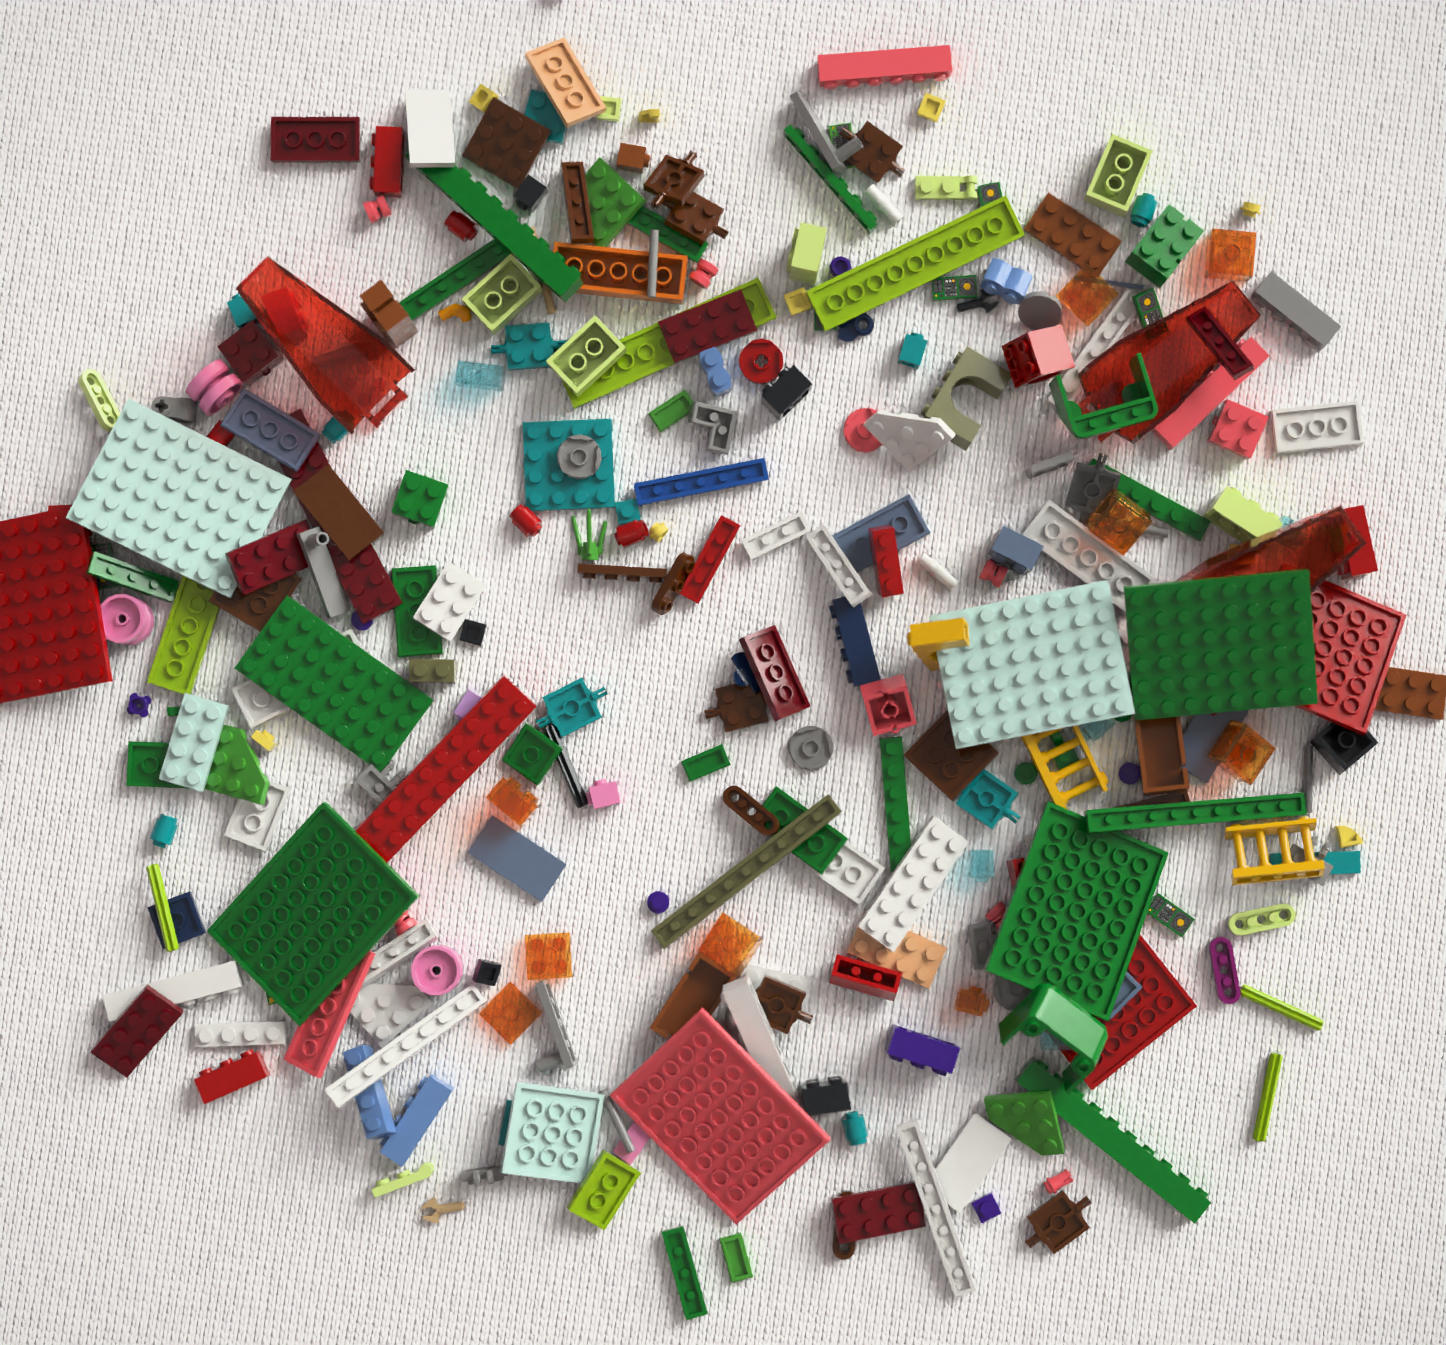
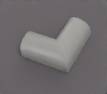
M694 401L689 410L688 423L710 428L706 451L720 455L729 454L737 411Z

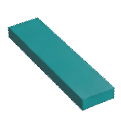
M1360 851L1328 852L1323 859L1334 866L1330 874L1361 873ZM1269 853V863L1272 865H1278L1283 862L1281 853Z

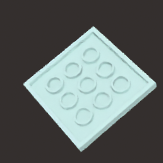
M516 1081L500 1172L582 1183L593 1166L605 1095L596 1092Z

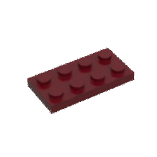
M271 117V162L360 163L361 119L360 117Z
M741 289L658 321L674 364L697 356L700 352L709 348H717L757 332L756 325Z
M307 519L225 553L241 595L248 594L308 568L297 537L298 533L310 529Z
M775 625L739 639L774 721L811 707Z
M147 984L91 1048L90 1053L127 1078L183 1014V1009Z
M915 1181L830 1198L838 1244L926 1227L923 1205Z

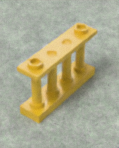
M1078 725L1070 726L1075 738L1047 752H1040L1037 746L1040 743L1039 740L1063 728L1021 736L1052 803L1067 809L1066 804L1069 803L1068 800L1096 786H1099L1103 792L1108 791L1106 784L1109 781L1105 773L1099 771ZM1080 746L1085 758L1056 772L1049 771L1046 765L1049 763V760ZM1087 766L1090 767L1094 778L1066 792H1059L1056 786L1059 783L1058 780Z
M1300 817L1292 821L1243 826L1242 824H1232L1226 827L1224 837L1225 840L1233 839L1237 867L1232 869L1231 873L1232 886L1323 877L1325 870L1324 860L1314 858L1310 831H1315L1316 818ZM1301 832L1305 860L1304 862L1294 863L1291 859L1287 833ZM1278 834L1283 862L1278 865H1272L1268 859L1265 836ZM1256 837L1260 861L1258 867L1246 865L1242 838Z

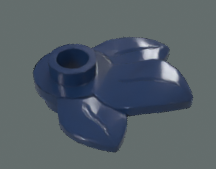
M866 312L837 326L841 329L837 338L849 342L855 340L858 336H867L873 331L874 321ZM860 322H866L867 327L861 329L859 327Z
M739 652L731 657L732 662L737 667L733 673L734 683L740 687L750 685L754 693L761 691L745 653Z

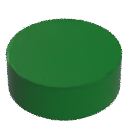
M1023 762L1015 768L1014 776L1020 784H1031L1037 778V770L1033 764Z

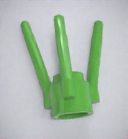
M587 509V542H583V547L575 516L571 517L578 555H581V560H599V555H602L607 521L603 522L598 546H596V542H592L591 510Z

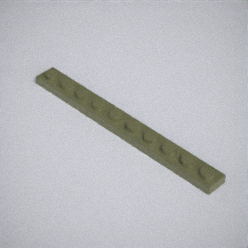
M827 794L653 928L651 932L661 946L666 949L843 813L833 798Z

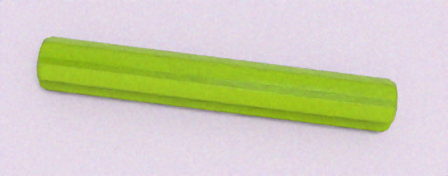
M151 864L146 867L165 948L167 952L179 949L160 867L158 864Z
M1245 984L1240 988V996L1316 1031H1320L1324 1021L1307 1012Z
M1270 1053L1253 1133V1139L1256 1141L1265 1142L1283 1059L1281 1054Z

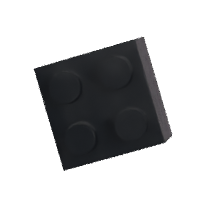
M795 365L790 369L787 366L778 374V379L774 384L770 382L763 388L761 403L780 421L811 392L813 384Z
M1330 723L1309 741L1338 775H1341L1379 743L1368 730L1365 735H1360L1335 723Z
M841 1076L827 1077L828 1081L819 1082L818 1079L805 1080V1084L801 1085L804 1111L809 1116L851 1110L846 1079H842Z

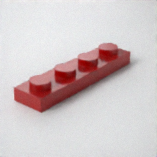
M722 515L720 516L695 562L694 570L688 575L684 587L679 593L680 595L697 604L700 603L741 525Z

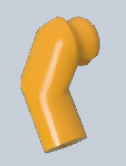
M456 303L438 311L442 321L453 316L460 318L462 322H468L472 318L468 307Z

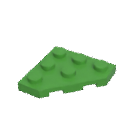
M599 157L586 172L585 178L594 234L593 243L596 246L607 247L645 204L646 200L610 165Z
M223 725L204 789L264 805L270 783L259 766L260 762L254 749L250 747L246 739L245 731Z
M1051 1090L985 1096L984 1103L988 1119L1042 1156L1064 1154L1065 1146Z

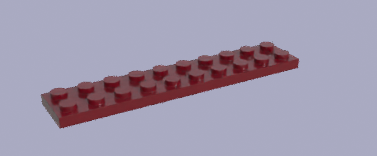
M301 408L288 414L311 428ZM318 441L298 472L278 462L285 476L291 479L290 486L293 491L326 465H330ZM298 499L312 528L320 526ZM329 537V542L326 545L336 574L362 624H366L403 604L372 544L351 561H348Z

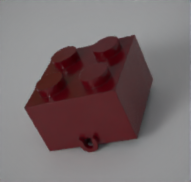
M254 320L217 346L242 382L251 385L261 376L270 374L272 372L271 369L285 359L262 326Z

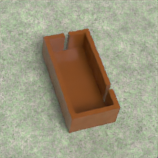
M382 280L359 295L363 300L360 305L390 345L394 342L398 348L419 332L397 299L394 300V295Z
M1133 714L1143 796L1188 791L1187 768H1182L1181 770V767L1186 765L1180 716L1135 720Z
M699 951L688 967L691 971L690 974L688 972L684 973L654 1019L650 1029L667 1039L669 1034H675L702 1007L712 1016L722 1001L720 994H722L723 985L735 981L737 975Z

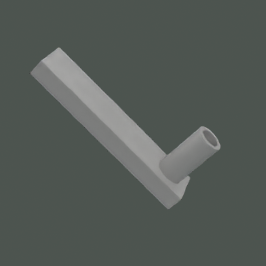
M797 91L789 97L831 169L841 173L847 168L843 161L863 148L861 141L858 137H854L836 150L805 95Z
M320 526L298 533V540L327 618H332L349 611V605L326 545L329 542L328 534L321 532Z
M549 980L539 981L535 986L559 1052L537 1059L538 1070L544 1072L564 1065L565 1069L574 1067L578 1062Z

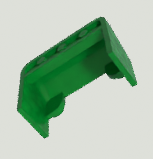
M1137 353L1129 361L1135 383L1124 387L1121 393L1123 404L1082 415L1079 405L1073 401H1068L1060 375L1055 376L1049 383L1058 416L1075 438L1086 439L1150 421L1157 415V402L1141 353Z
M1048 983L1038 985L998 1024L1000 1043L1002 1045H1005L1019 1031L1028 1037H1036L1046 1029L1078 1053L1073 1058L1072 1063L1062 1072L1064 1089L1067 1094L1093 1072L1108 1039L1107 1028L1104 1024Z

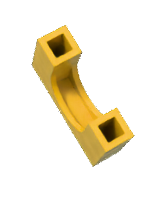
M964 618L909 624L910 632H907L908 646L912 647L913 652L917 653L918 658H921L923 664L930 671L940 670L936 651L970 646L968 623Z

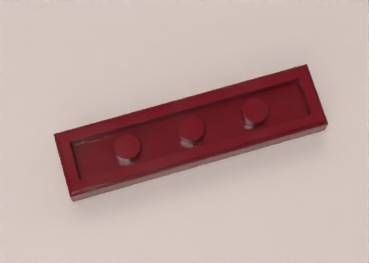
M1206 307L1186 317L1187 323L1234 380L1254 370L1252 362Z

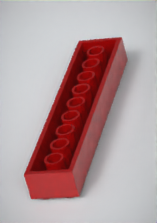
M503 674L354 830L388 863L537 707L536 704Z

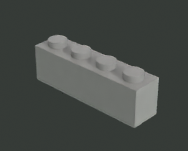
M1272 271L1251 295L1259 307H1266L1272 312L1271 315L1279 322H1285L1293 334L1304 337L1307 340L1306 343L1315 350L1319 349L1321 351L1341 328V325Z

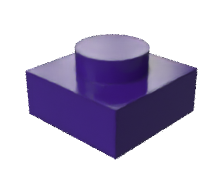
M991 1192L971 1201L981 1223L1002 1214Z

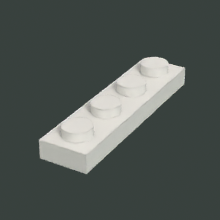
M824 524L805 536L853 607L872 595Z
M424 919L374 952L376 953L362 987L364 988L438 940L439 938L430 922Z
M286 1021L195 1025V1047L287 1043Z

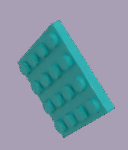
M612 419L523 422L526 506L531 511L615 508ZM572 435H585L592 438L601 450L602 461L600 468L587 479L577 480L570 478L562 472L558 465L557 453L559 446Z

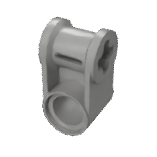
M159 396L152 401L151 407L153 411L173 421L194 423L197 401L194 402L191 398ZM163 404H165L168 409H164L161 412L158 408L163 407Z

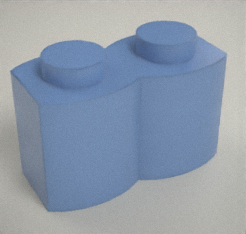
M992 258L980 287L988 294L1000 295L1006 302L1019 305L1026 294L1033 276L1025 270L1012 267L1003 260Z
M712 347L700 352V366L708 377V386L711 393L716 398L730 393L731 378L726 369L723 368V359L719 350L716 347Z

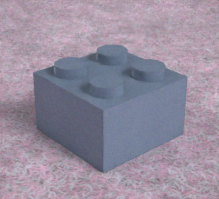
M1003 526L999 530L988 554L992 556L991 560L1001 565L1006 563L1012 566V571L1023 575V573L1028 574L1033 569L1044 546Z

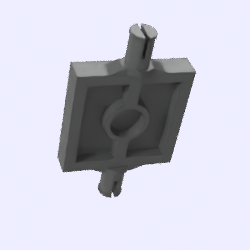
M1103 453L1098 454L1096 465L1077 462L1065 501V506L1075 508L1081 512L1079 522L1083 523L1086 527L1090 515L1109 516L1121 477V473L1104 468L1108 455L1104 454L1103 456Z

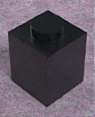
M528 174L513 195L516 201L515 205L524 212L528 210L533 213L548 193L545 185Z

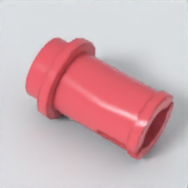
M1065 1169L1050 1179L1047 1177L1043 1185L1049 1194H1056L1058 1189L1072 1183L1073 1179L1069 1171Z

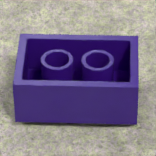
M892 1024L885 1051L892 1060L903 1062V1059L910 1061L911 1066L920 1069L928 1066L932 1068L933 1073L946 1076L947 1073L953 1074L960 1047L957 1044Z

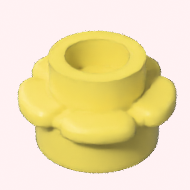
M1244 201L1240 210H1244L1243 215L1256 218V214H1261L1259 212L1261 205Z
M656 522L650 528V540L654 539L658 543L669 531L664 522L660 524Z

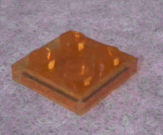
M570 932L525 935L527 980L573 977Z
M510 981L486 1005L479 1015L511 1045L543 1012Z

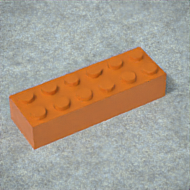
M554 242L553 253L559 252L566 259L564 263L568 267L573 265L582 274L580 278L584 284L575 292L577 294L683 305L688 256L658 253L656 298H648L649 252Z

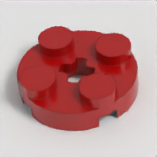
M753 340L740 353V370L747 380L755 384L772 382L778 378V374L783 368V354L770 340ZM759 356H763L764 360L768 361L767 364H764V367H759V364H755V360H758Z

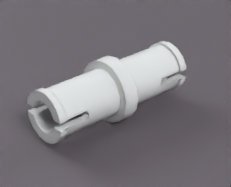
M874 184L863 193L877 207L876 210L878 212L881 211L893 225L897 224L904 217L891 203V199L889 197L886 198Z
M926 551L916 562L931 574L930 577L939 580L950 591L959 582L958 578L944 568L945 565L943 563L939 564Z

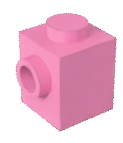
M606 779L594 781V786L589 787L590 792L586 793L589 806L593 805L594 809L621 803L616 781L608 783Z

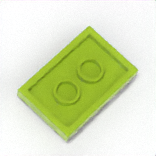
M602 1150L566 1208L605 1230L641 1172L607 1151Z

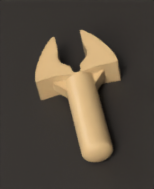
M436 1197L428 1200L421 1209L431 1207L437 1211L432 1215H424L422 1218L433 1223H439V1216L441 1214L464 1210L465 1204L463 1201L440 1205L436 1202Z

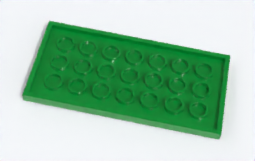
M288 595L235 666L237 671L369 765L372 764L379 772L387 766L434 701V699Z

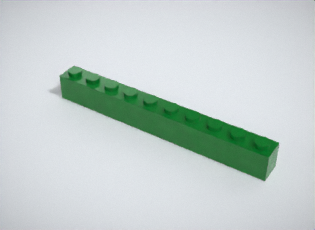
M408 151V152L405 154V156H406V158H407L408 161H409V151ZM455 165V167L416 168L563 302L566 303L584 284L580 278L582 274L573 265L568 267L564 263L566 259L559 252L553 253L549 250L550 245L542 237L537 239L533 235V229L528 224L524 223L522 225L517 221L519 217L511 209L506 211L502 207L503 203L495 195L490 197L486 193L487 188L480 181L475 183L470 179L472 175L464 167L459 169Z
M1039 1058L1036 1062L1033 1059L1028 1061L1014 1079L1029 1092L1051 1090L1056 1113L1194 1224L1199 1220L1212 1203L1207 1199L1208 1193L1199 1186L1196 1189L1190 1186L1191 1180L1181 1172L1178 1175L1171 1170L1173 1165L1164 1158L1160 1161L1153 1156L1155 1154L1153 1149L1146 1144L1140 1146L1135 1142L1137 1137L1129 1130H1126L1125 1133L1118 1128L1120 1123L1110 1115L1107 1118L1101 1115L1102 1109L1092 1101L1090 1104L1086 1103L1082 1099L1085 1095L1075 1088L1067 1094L1064 1089L1063 1078L1057 1073L1053 1076L1046 1071L1049 1066Z

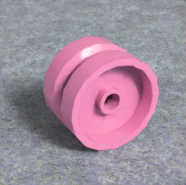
M221 359L203 368L191 380L185 390L186 394L194 402L200 401L199 407L207 416L213 415L224 408L243 387V382L235 374L228 375L230 368Z
M115 594L108 597L100 605L106 639L123 645H137L144 642L151 634L154 627V614L151 607L144 600L127 594Z
M433 945L421 950L415 956L411 965V976L414 984L422 992L429 995H442L450 992L460 983L463 976V962L460 955L453 948L446 945ZM438 966L441 969V972L438 975H436V971L433 970V967Z

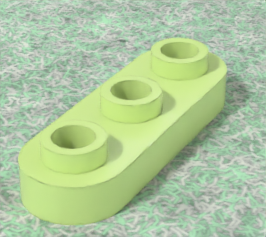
M87 369L79 376L78 383L100 426L105 431L111 432L120 412L101 375L95 370Z
M1288 904L1271 905L1231 915L1228 919V928L1235 935H1247L1288 926L1294 922L1296 914L1294 908ZM1282 910L1286 912L1284 919L1279 917V913ZM1259 915L1264 917V922L1261 924L1257 921ZM1237 920L1242 921L1241 928L1235 926Z

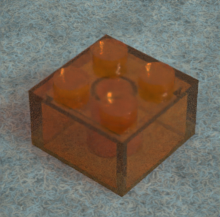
M1212 228L1207 234L1204 278L1248 282L1253 277L1256 232Z
M1086 262L1056 294V297L1085 325L1089 326L1119 295V292Z
M1115 488L1112 489L1086 521L1088 530L1123 556L1152 523L1147 511Z
M1230 720L1207 757L1237 781L1252 785L1276 748L1247 724Z
M511 776L509 778L502 777L486 798L520 827H524L541 806L537 803L539 798L530 791L526 793L520 789L522 784Z
M722 912L698 951L740 977L764 938Z

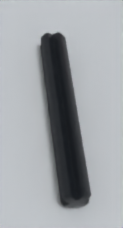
M550 724L544 728V731L549 739L563 748L557 757V762L576 807H584L588 805V800L558 728L554 724Z

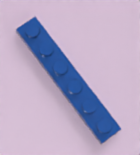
M765 458L634 483L637 504L642 506L769 481Z

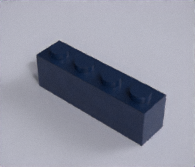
M846 597L833 599L831 601L832 605L829 606L831 618H836L838 627H835L834 630L837 641L842 640L843 649H840L842 661H847L849 670L845 671L848 683H853V687H858L881 680L861 603L853 607Z

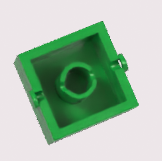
M406 470L391 513L408 519L409 523L415 525L419 523L434 529L449 484Z

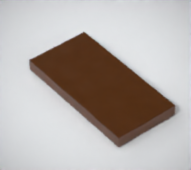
M329 464L293 491L348 561H351L384 535L382 529Z

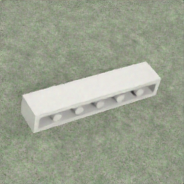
M235 960L147 983L173 1003H181L182 1007L195 1004V999L203 997L204 1001L217 998L216 993L225 991L226 995L239 992L238 988L244 986L239 964ZM147 984L102 995L108 1021L116 1020Z
M749 976L724 984L720 997L723 1005L729 1007L731 1012L729 1018L733 1027L737 1026L740 1032L738 1033V1039L741 1046H746L748 1054L796 1103H799L800 1093Z

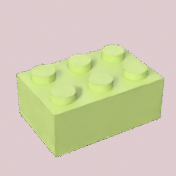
M1111 134L1083 201L1124 217L1153 151Z
M801 222L799 229H794L786 272L790 273V280L815 285L827 228Z
M510 254L462 298V301L494 336L543 290L541 285Z
M595 315L549 357L546 363L569 389L579 397L627 351L626 347Z
M1226 486L1216 495L1203 517L1259 554L1271 544L1284 523L1279 521V517L1274 513H1267L1262 510L1260 504L1256 501L1247 500L1241 496L1242 493L1236 488Z

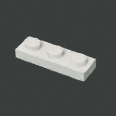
M802 511L741 541L750 560H753L810 533L811 529Z

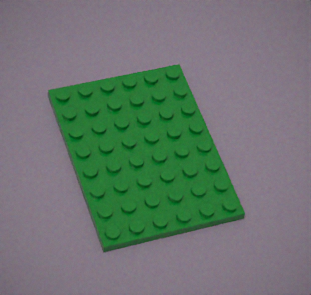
M1308 569L1123 586L1135 720L1318 704L1310 575Z
M325 801L319 805L209 927L207 932L301 1026L419 899L420 895Z
M1049 801L1045 802L984 971L1032 991L1040 984H1051L1092 1016L1109 1021L1169 852L1119 831L1087 833L1084 816Z

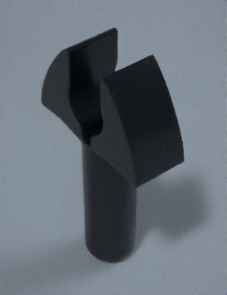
M981 289V296L978 299L959 303L956 308L958 312H964L981 307L988 314L998 305L999 301L992 304L984 302L987 297L996 295L988 294L984 289Z

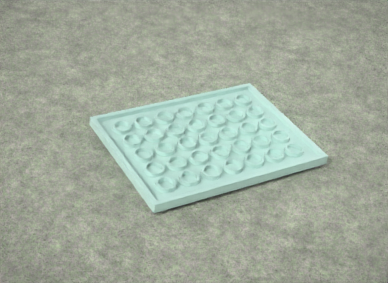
M128 398L66 518L231 599L238 585L225 553L263 537L291 479Z
M1108 580L929 616L930 622L964 618L968 623L970 646L936 651L956 749L1135 714Z

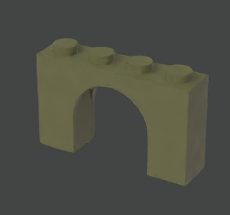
M968 346L963 353L958 352L952 362L955 364L953 370L948 368L942 378L945 381L942 387L937 386L931 396L934 398L933 403H927L921 412V415L924 416L923 418L926 419L931 417L941 418L955 433L954 438L950 442L965 451L982 425L963 415L955 408L951 399V391L960 385H972L998 399L1011 378L1009 371Z

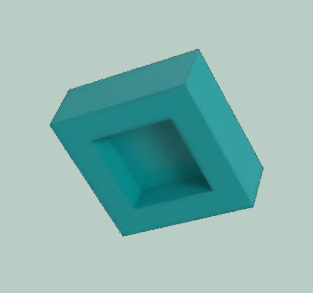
M637 499L615 502L619 525L636 519L638 521L641 520Z

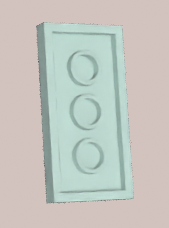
M188 693L184 694L159 776L160 780L204 792L229 705Z

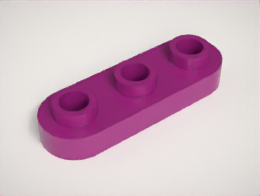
M1215 937L1210 941L1208 949L1217 997L1223 1003L1233 1004L1239 1000L1241 995L1233 947L1227 938ZM1218 944L1223 945V950L1221 952H1218L1216 950V946ZM1222 966L1227 967L1226 974H1221L1220 968ZM1230 988L1231 995L1226 997L1224 991Z

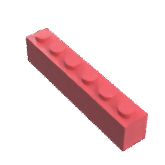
M950 45L818 55L819 87H824L827 90L835 89L840 85H846L847 88H855L859 84L868 83L869 86L881 85V82L901 84L905 80L920 83L924 82L925 79L934 78L935 81L947 80V77H951L952 74Z
M1252 337L1247 341L1242 339L1237 343L1238 347L1252 362L1254 370L1270 356ZM1217 362L1220 367L1215 371L1210 369L1202 377L1204 382L1199 387L1194 384L1186 392L1188 397L1183 402L1179 399L1169 408L1172 413L1167 417L1162 415L1154 423L1156 428L1152 432L1169 450H1172L1254 370L1234 380L1222 364Z

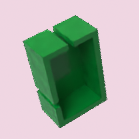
M1168 204L1125 260L1129 266L1158 288L1162 287L1204 232L1202 228L1190 219L1187 221L1183 220L1185 215L1170 204Z

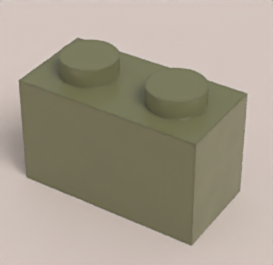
M409 659V682L457 683V661L454 659Z

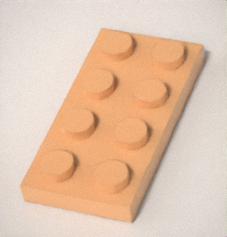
M565 37L525 52V59L566 128L605 113L606 106Z
M857 927L846 952L877 966L901 972V977L929 989L947 947L908 931L896 950L890 952Z

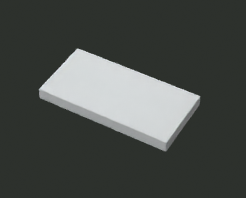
M405 90L410 168L455 167L450 90Z
M1359 400L1272 409L1269 411L1275 454L1364 445Z
M975 1112L935 1167L947 1204L959 1213H961L1012 1140V1138Z

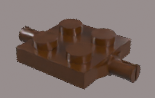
M866 121L860 131L855 134L845 127L840 131L839 135L850 141L854 137H858L863 145L861 150L845 161L874 182L879 183L883 175L889 170L899 177L905 172V169L895 163L896 157L903 145L869 121Z
M689 151L684 159L674 158L666 154L643 184L644 191L656 195L651 202L653 208L658 209L664 200L683 206L705 177L704 170L692 164L697 158V154L694 151Z
M695 192L690 195L683 206L666 200L662 202L664 206L670 208V213L665 219L664 224L702 246L713 233L724 240L729 234V231L718 226L724 209Z
M732 684L716 688L717 707L704 710L706 719L720 717L726 733L769 722L767 703L762 692L754 693L750 685L740 687Z
M765 974L755 992L770 1027L788 1035L792 1024L797 1019L810 1024L813 1015L801 1011L806 992Z
M1061 1190L1026 1216L1033 1225L1035 1234L1028 1238L1025 1243L1031 1249L1038 1242L1042 1241L1053 1254L1057 1253L1090 1228L1084 1220L1081 1211L1092 1204V1202L1085 1196L1075 1204Z

